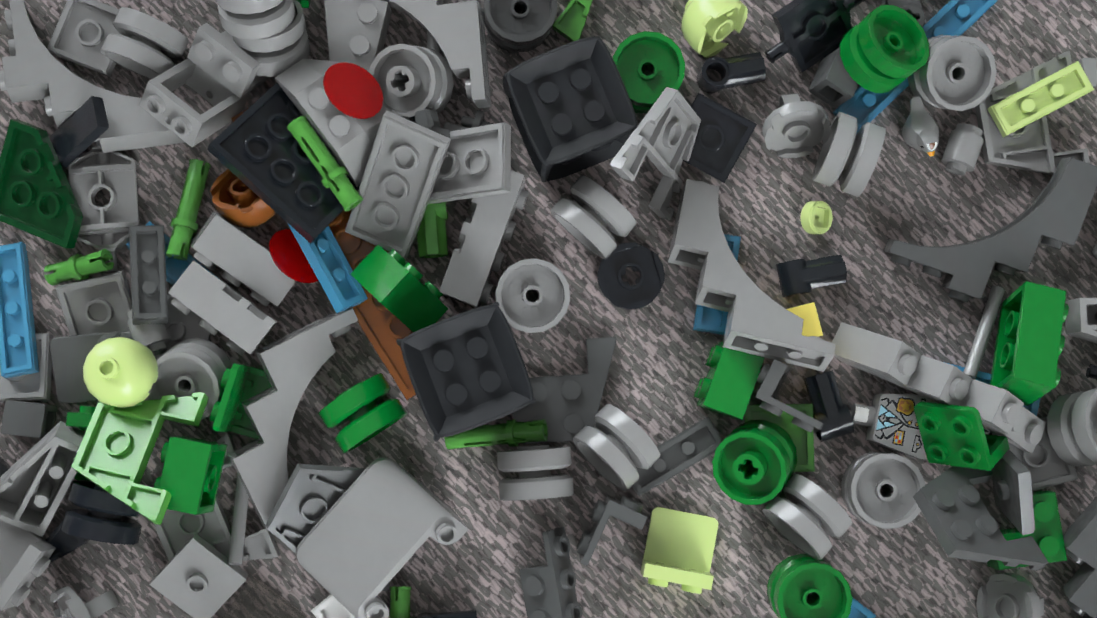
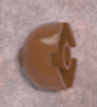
M229 169L218 176L211 186L212 202L217 212L225 221L235 227L250 228L259 226L276 213Z

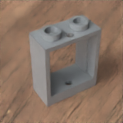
M186 59L149 80L139 106L189 146L194 147L232 122L231 118L243 111L251 92L239 98L191 60ZM187 84L214 107L200 115L172 93V91Z

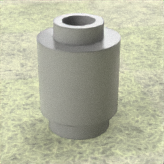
M959 123L956 129L951 131L941 162L946 165L948 172L956 175H965L966 172L974 171L984 141L982 138L983 131L980 128L970 124Z
M132 309L127 312L129 318L127 325L133 340L139 341L148 347L154 356L167 350L166 345L171 342V338L165 324L133 325Z

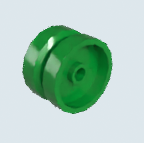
M881 5L844 35L840 43V57L845 70L857 84L874 93H888L926 64L929 57V42L924 29L906 10L894 5Z
M639 32L630 35L620 43L613 55V60L635 113L647 114L666 87L679 91L684 79L685 61L681 49L671 38L659 32ZM648 69L652 72V75L646 76L642 71L645 73Z
M382 373L350 387L318 413L327 428H336L347 421L350 422L335 437V441L344 454L367 442L407 414L399 399H389L380 405L376 404L391 389Z
M749 420L738 425L716 448L712 461L714 478L720 489L732 500L745 505H761L774 499L793 476L797 465L796 446L790 435L779 425L766 420Z
M807 554L787 557L776 565L768 580L767 597L769 605L778 618H848L853 598L849 583L840 571L822 559L818 561Z

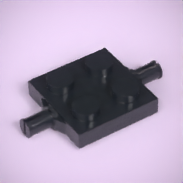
M793 0L772 15L780 33V42L765 51L767 59L773 64L788 53L797 70L804 72L840 47L844 35L853 28L850 10L866 0Z

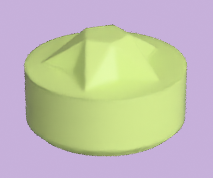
M810 201L806 203L801 211V225L809 234L826 233L830 229L833 220L830 206L824 201Z

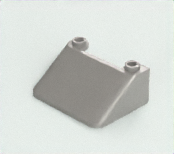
M382 457L369 464L301 540L296 549V557L300 565L356 618H388V607L377 595L429 537H432L442 545H451L459 541L469 529L456 512L394 460Z

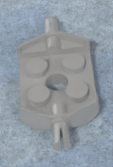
M96 141V146L92 147L91 151L78 156L68 166L69 184L83 214L77 240L98 248L99 251L102 249L109 250L113 260L105 261V264L113 262L114 266L112 270L103 271V273L118 272V249L129 242V226H140L136 165H139V162L116 151L103 153L100 141ZM107 189L111 195L110 201L106 206L98 207L95 203V196L98 191Z

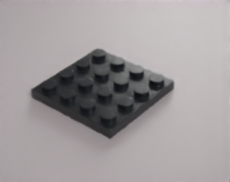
M276 83L209 144L207 150L311 244L344 209L331 189L325 188L322 184V176L287 129V126L293 120L302 116V114L280 85ZM347 175V177H348V179L350 180V182L352 183V185H353V186L355 187V189L358 191L360 185H359L358 187H356V185L353 183V181H352V180L350 179V177Z

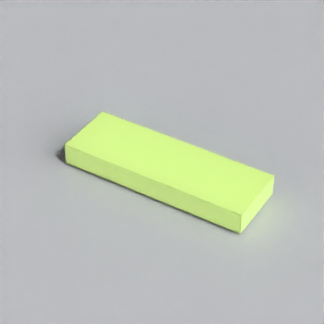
M1079 61L990 106L987 110L1004 138L1092 92L1094 88Z

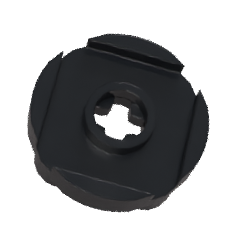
M632 242L617 245L616 249L606 260H601L597 273L598 286L604 298L613 306L626 310L640 309L652 303L660 293L665 279L664 267L658 255L647 247ZM627 267H631L633 272L638 271L640 273V277L635 280L636 285L630 286L628 281H622L621 276L626 274L625 269Z

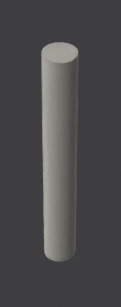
M999 286L991 287L963 371L975 380L1005 292Z
M238 474L229 565H242L249 496Z

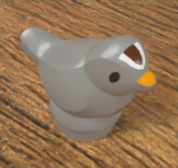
M916 96L910 99V114L902 128V137L907 145L916 150L924 151L928 156L932 157L939 144V127L930 113L925 110L921 97Z

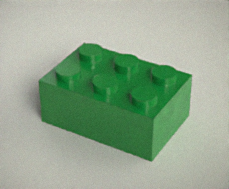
M1028 281L1024 282L1002 302L990 385L1009 391L1024 402L1025 406H1029L1056 388L1060 381L1061 369L1057 367L1058 357L1062 353L1065 344V337L1061 335L1062 324L1065 322L1069 311L1068 304H1065V290Z

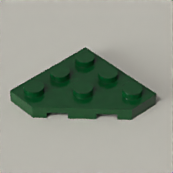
M10 119L0 156V221L66 249L75 248L83 214L47 131L21 120Z

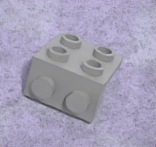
M208 23L198 28L187 58L225 86L230 92L241 98L271 78L256 75L260 63L239 48L233 41L232 35L226 31L220 33Z
M0 520V611L14 606L18 607L23 603L30 593V585L36 577H39L46 570L51 561L49 558L56 549V547L37 534Z

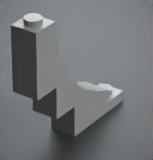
M382 0L388 2L390 7L412 18L433 36L457 78L470 77V79L465 80L466 95L468 99H472L478 109L491 107L483 9L477 0L443 4V0Z
M686 179L679 198L668 262L700 270L695 304L728 312L723 347L824 372L835 356L836 343L824 341L816 336H803L804 319L786 310L757 287L735 259L724 236L719 217V186L707 184L704 181Z
M353 308L340 313L333 312L255 350L272 387L241 403L259 439L229 453L228 456L262 525L266 529V522L289 481L287 445L295 410L311 379L336 352L328 335L332 334L333 337L341 336L352 329L350 324L358 321Z

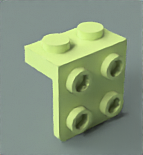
M655 507L651 512L640 571L643 577L648 578L647 583L660 587H668L669 582L682 584L681 590L701 594L702 588L711 590L714 576L710 573L718 521L709 516Z

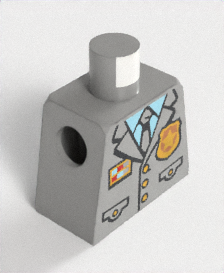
M874 394L872 406L853 404L851 410L853 423L868 426L867 441L911 458L925 460L926 452L914 407L919 402H935L920 395Z

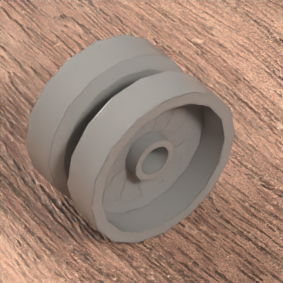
M215 0L218 3L222 27L228 34L240 39L256 40L276 35L290 26L296 15L293 0Z
M293 0L296 13L292 24L284 31L268 38L256 40L240 39L232 36L233 41L239 48L260 63L256 73L257 76H278L301 59H308L311 49L305 29L306 24L302 6L297 0Z
M121 7L113 22L115 29L120 34H108L100 52L120 66L146 78L153 79L175 66L170 58H181L189 40L175 28L150 15L128 7Z
M939 35L928 38L929 57L926 64L908 77L909 87L915 97H921L922 102L927 106L957 111L974 108L984 101L994 86L997 72L994 56L988 46L977 38L967 36Z
M404 43L391 45L378 53L370 65L369 73L377 80L383 93V106L387 111L398 116H406L415 120L414 113L425 109L437 111L438 114L444 110L451 99L454 86L452 70L446 59L434 49Z
M839 111L830 126L829 138L822 145L812 180L830 187L840 176V190L859 197L867 186L879 159L886 128L867 122L857 133V118Z
M581 175L570 187L572 197L577 203L570 199L560 198L550 212L578 241L594 254L606 260L617 247L615 238L610 232L617 236L626 237L636 226L637 222L632 214L613 195L592 179Z
M538 258L523 259L509 266L500 276L495 290V299L499 303V308L507 322L513 328L527 333L544 332L556 326L564 317L570 302V290L562 271L551 262ZM530 289H535L539 293L537 295L538 300L535 302H529L526 298V293Z
M200 338L184 339L173 345L156 360L158 364V378L148 392L149 400L161 399L162 396L166 395L184 397L192 396V393L195 392L205 393L209 400L201 420L211 414L216 401L221 402L224 389L221 388L222 377L227 368L231 369L232 363L226 353L213 342Z
M1097 388L1085 392L1079 391L1058 396L1051 404L1047 417V432L1051 446L1056 454L1068 465L1085 467L1097 464Z
M606 404L594 416L597 428L584 426L573 437V442L594 469L614 486L627 492L639 479L637 468L648 470L660 458V452L651 438L636 422L617 407Z
M532 445L520 446L517 450L497 451L498 470L502 472H519V477L504 478L499 482L500 500H535L574 495L573 477L568 474H551L553 469L567 468L572 464L571 447Z
M872 452L854 459L846 468L841 481V494L848 511L859 521L882 529H894L912 522L921 512L913 496L925 486V480L919 468L908 458L894 453ZM882 485H884L883 487L887 489L885 495H881L880 488Z
M795 473L783 487L786 498L775 496L762 511L769 522L785 538L802 552L819 561L832 548L828 535L837 538L841 537L852 525V521L846 511L828 493L811 480Z

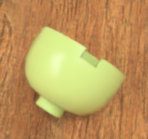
M689 0L685 5V12L682 17L681 30L683 36L698 54L706 58L717 55L728 45V43H721L724 38L734 30L740 33L746 22L748 9L740 0Z
M126 337L108 338L96 344L88 353L83 366V380L88 391L100 402L119 408L131 407L144 401L149 396L148 392L158 378V364L152 351L139 341Z

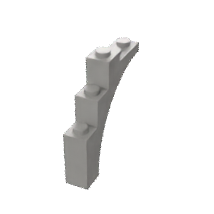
M9 0L10 9L4 10L7 29L13 30L14 39H8L10 56L2 57L3 70L0 71L1 91L8 92L12 103L44 99L47 116H53L57 128H59L91 96L102 98L109 128L94 142L100 141L103 153L185 143L139 106L142 98L124 96L99 88L73 74L56 60L39 40L31 24L25 1Z
M841 322L832 343H836L834 357L841 362L894 383L935 403L974 407L980 413L984 428L998 436H1006L1009 443L1025 452L1032 454L1036 444L1042 439L1043 430L1047 423L1023 407L1024 402L1009 391L972 379L954 365L923 356L902 341Z

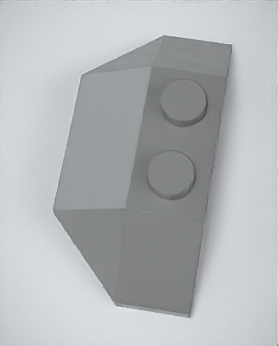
M301 59L275 77V80L302 116L307 117L308 122L340 166L345 167L348 171V176L358 187L361 184L383 114L387 110L382 105L381 110L375 116L368 119H356L345 115L330 102L323 86V79L327 69L341 62Z

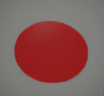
M348 62L336 63L327 69L323 79L324 90L330 102L339 111L356 119H368L375 116L381 110L383 105L381 87L367 70Z
M285 229L276 232L270 239L269 251L272 260L279 270L289 278L301 283L317 282L318 279L292 231Z

